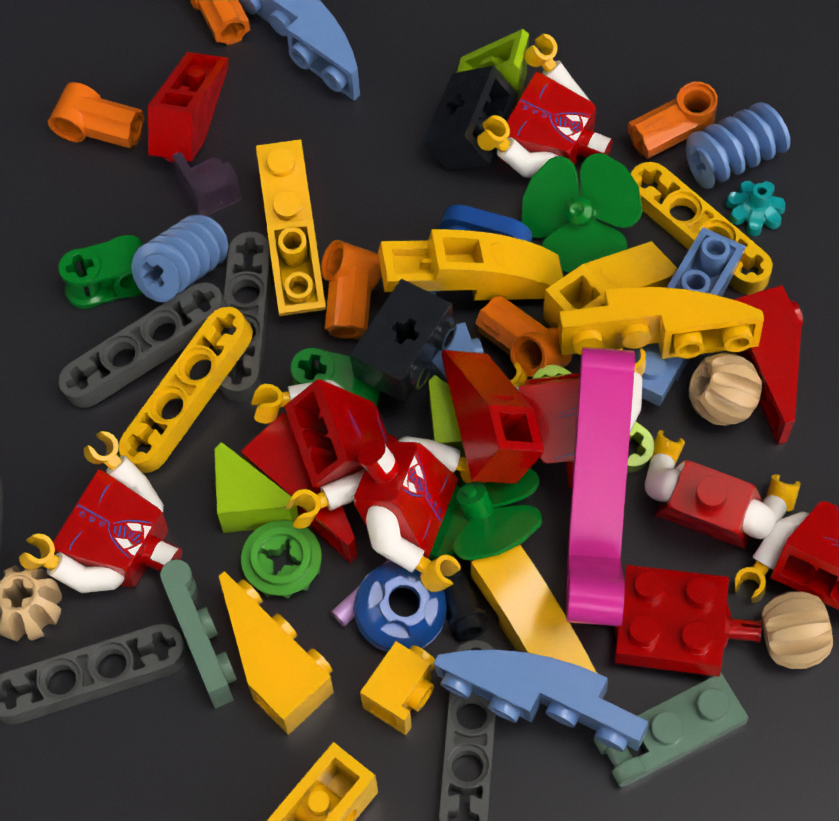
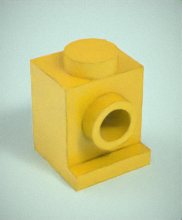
M395 641L360 691L362 707L406 736L412 727L411 709L417 712L420 711L434 689V684L431 683V672L434 669L433 664L435 662L434 657L418 646L412 645L408 649Z

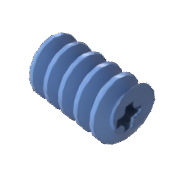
M758 102L751 105L748 110L738 111L733 117L723 118L718 124L705 127L703 132L697 131L690 134L686 141V157L695 180L701 187L710 189L713 188L715 179L719 182H725L729 180L730 172L735 175L744 173L745 164L750 168L759 165L761 158L771 160L774 158L776 151L779 153L787 152L790 147L791 138L788 128L778 112L769 104Z
M198 214L189 215L168 230L159 234V236L139 247L133 255L131 268L138 288L146 297L156 302H167L173 299L188 286L204 277L206 273L214 270L218 264L223 263L228 254L227 236L222 227L210 217Z

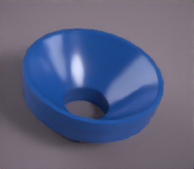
M389 562L375 568L360 583L354 598V618L360 633L376 649L388 653L395 641L408 649L412 645L424 649L441 632L447 610L445 593L443 590L439 592L427 590L422 584L421 572L414 569L411 573L398 564ZM398 588L412 590L417 595L419 601L417 612L408 617L395 614L389 605L391 592Z

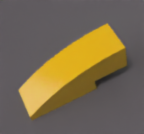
M521 545L500 555L477 559L471 562V578L499 617L498 625L516 651L552 657L597 673L574 629L567 622L566 615Z

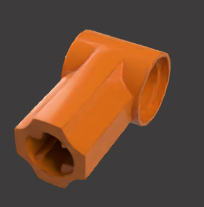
M190 0L194 10L201 11L216 43L222 42L228 46L242 41L243 36L250 31L249 20L239 0Z
M71 82L65 86L48 119V126L56 135L71 142H82L87 136L131 148L133 145L137 146L142 136L145 118L141 109L101 99L100 95L89 86Z
M703 82L688 83L679 90L677 98L628 122L627 130L633 146L639 155L649 159L688 139L690 134L697 131L703 132L705 127L714 124L718 99L715 90ZM690 110H698V111H701V112H700V113H695V112H691Z
M334 240L325 250L321 262L322 277L329 281L325 330L328 331L329 336L338 339L358 340L361 339L368 328L371 291L377 286L382 275L379 255L350 243Z
M503 296L493 297L480 310L475 322L478 326V332L510 355L513 366L514 362H518L527 377H533L540 368L543 369L547 365H558L564 368L571 361L573 354H561L558 327H544Z

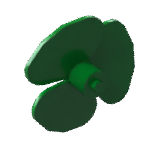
M602 153L590 155L581 165L580 192L575 165L568 158L555 156L550 158L532 176L522 199V223L531 230L534 238H545L541 246L558 254L562 271L568 273L582 264L628 249L625 236L619 230L603 222L625 229L638 223L643 212L639 186L628 169L618 161Z
M529 469L516 484L487 482L485 484L471 482L466 484L462 479L461 488L456 484L429 557L436 559L442 555H452L455 553L463 560H477L500 555L522 544L541 526L542 515L540 511L530 505L501 506L523 500L533 494L540 482L537 473Z

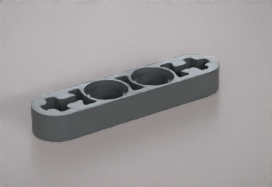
M252 231L237 235L230 243L224 288V298L228 307L238 309L256 333L247 349L239 358L243 360L246 377L242 378L241 384H232L231 378L236 376V363L219 386V390L224 397L236 402L251 399L255 390L261 385L272 261L268 240L262 234ZM248 250H257V254L253 256V272L246 271L244 257L247 256ZM243 287H254L260 292L256 300L251 303H240L234 299L235 293ZM225 327L220 334L224 335L226 333L231 335L236 328L228 329ZM218 349L217 356H219L221 353L220 349Z
M208 282L197 283L92 348L63 368L58 382L60 390L74 406L79 408H89L103 401L186 348L205 320L215 310L221 307H228L220 289ZM204 301L211 306L206 312H203L198 307ZM183 313H185L190 321L186 326L180 317ZM167 323L176 325V330L169 339L164 341L153 340V334L159 326ZM124 349L135 350V357L128 365L123 367L113 366V359L118 352ZM101 365H103L106 371L109 373L105 377H103L102 373L98 369V367ZM86 378L89 385L81 390L78 381Z
M158 624L0 674V721L9 725L20 724L172 675L179 671L185 663L187 648L180 632L173 626ZM161 640H165L167 645L171 647L168 650L169 658L165 660H159L156 654H151L157 650L156 643ZM138 648L141 656H143L140 658L145 667L137 669V662L130 649ZM119 654L126 658V667L121 675L115 678H105L99 674L100 662L106 656ZM69 670L75 673L76 682L69 692L57 695L49 691L48 683L56 672ZM35 679L37 687L43 696V700L37 701L32 693L35 690L30 682ZM15 688L19 694L24 695L16 698V707L8 709L4 702L1 701L7 698L6 690Z
M472 640L460 645L455 652L493 650L494 648L487 642ZM451 692L449 695L439 821H448L449 818L458 816L460 794L471 795L469 812L471 819L488 821L496 714L488 709L489 701L471 693L469 699L459 697ZM467 704L479 705L487 714L486 722L478 729L470 730L464 728L459 724L456 717L461 707ZM462 755L475 756L483 765L482 774L473 781L466 782L458 779L452 771L455 760ZM453 790L460 794L449 796V791ZM482 793V798L479 799L472 796V794Z

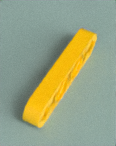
M645 162L637 165L632 170L631 175L639 186L643 211L688 250L702 227L745 245V251L729 285L736 291L747 295L765 289L770 279L773 264L771 258L763 249L659 163ZM642 181L647 185L656 182L658 184L657 189L653 186H648L645 189L642 188ZM661 197L664 199L662 204H660ZM676 206H687L694 212L695 216L688 221H680L670 214V210ZM754 266L758 269L757 274L750 272L745 275L741 272L742 267L748 270Z
M221 307L205 320L123 433L119 441L120 455L126 456L142 473L153 472L166 462L249 346L253 330L250 323L238 309ZM225 327L228 329L236 328L235 333L232 335L220 334ZM212 345L216 350L220 349V355L217 356L209 346ZM201 360L211 361V369L204 378L199 380L190 379V371L197 362ZM173 399H182L183 408L181 412L172 419H163L162 410L164 406ZM155 422L164 430L162 435L156 429L153 430L151 428ZM141 443L152 446L147 454L137 451Z

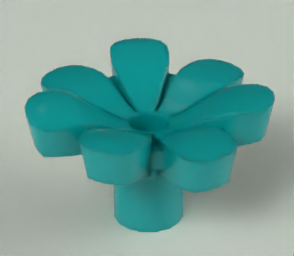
M744 181L738 187V192H731L727 196L725 205L727 208L732 209L729 215V220L732 224L740 225L746 221L748 222L746 226L747 234L758 236L762 232L764 223L772 230L777 229L781 225L782 217L780 214L785 212V201L783 198L773 196L775 185L771 182L765 181L755 185L751 181Z

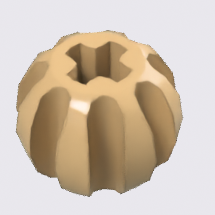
M723 352L708 356L700 362L690 380L689 399L696 413L712 424L734 425L748 419L757 407L762 390V381L752 363L737 354Z
M15 565L3 570L5 577L0 580V635L17 642L25 634H27L28 639L31 641L43 637V627L48 624L56 625L61 615V608L57 604L62 601V594L57 581L48 578L47 572L41 568L35 570L25 569L20 572L19 568Z
M788 591L773 597L764 606L761 614L764 638L768 653L776 664L789 669H807L821 663L830 654L833 646L831 624L827 609L818 596L804 591Z

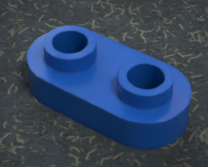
M459 204L446 208L439 225V229L487 232L531 242L533 239L531 230L516 219Z

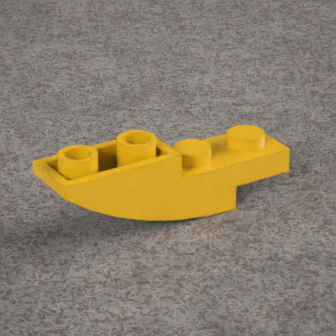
M301 139L256 145L279 316L326 310Z
M431 229L428 240L381 241L378 250L384 292H392L399 281L403 279L426 291L472 290L474 301L491 300L497 296H503L507 300L544 299L545 289L563 278L558 254L525 240L487 232Z
M665 287L605 289L604 306L559 311V344L562 355H581L582 347L601 349L626 347L637 349L647 344L655 343L659 345L662 359L674 357L689 359L700 354L720 351L741 352L751 347H759L764 316L762 310L742 302L693 290Z

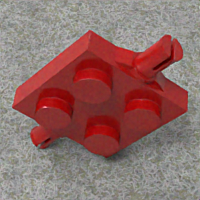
M626 565L622 625L614 626L617 637L616 664L720 677L723 651L728 644L729 638L760 643L762 621L731 618V611L727 603L729 577Z

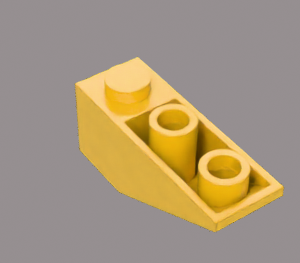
M652 241L582 264L545 289L543 319L550 327L559 328V311L604 306L605 289L666 287L678 268Z
M224 571L219 576L251 695L253 700L289 735L334 693L331 676L329 675L333 670L318 651L311 648L306 652L294 641L297 633L280 614L276 613L271 618L259 606L263 601L247 581L242 579L236 583Z

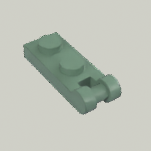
M171 560L161 569V581L213 706L216 709L234 701L228 684L236 681L237 678L226 652L215 655L209 639L217 636L218 633L207 607L196 610L193 603L197 597L198 589L189 565L182 560Z
M720 673V677L713 676L637 715L648 721L647 733L641 743V748L645 754L633 758L627 746L624 752L604 745L595 737L593 741L601 755H608L615 767L612 774L618 785L624 787L745 725L749 717L723 674Z

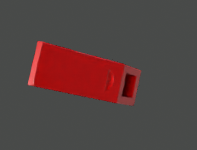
M443 350L441 353L471 480L516 484L545 452L533 407L488 354Z

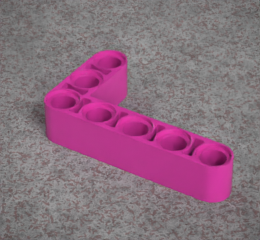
M582 347L565 580L566 619L569 623L622 625L625 582L620 558L635 371V351Z

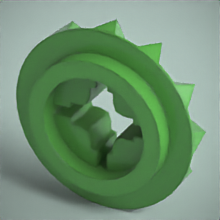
M278 520L266 523L257 528L248 537L243 546L241 565L244 575L249 584L260 590L267 598L271 595H276L289 599L293 593L300 590L308 591L310 583L316 575L320 574L322 552L316 536L308 528L298 529L293 527V521ZM289 544L291 561L297 563V565H284L282 570L278 571L277 575H275L274 563L267 556L279 557Z

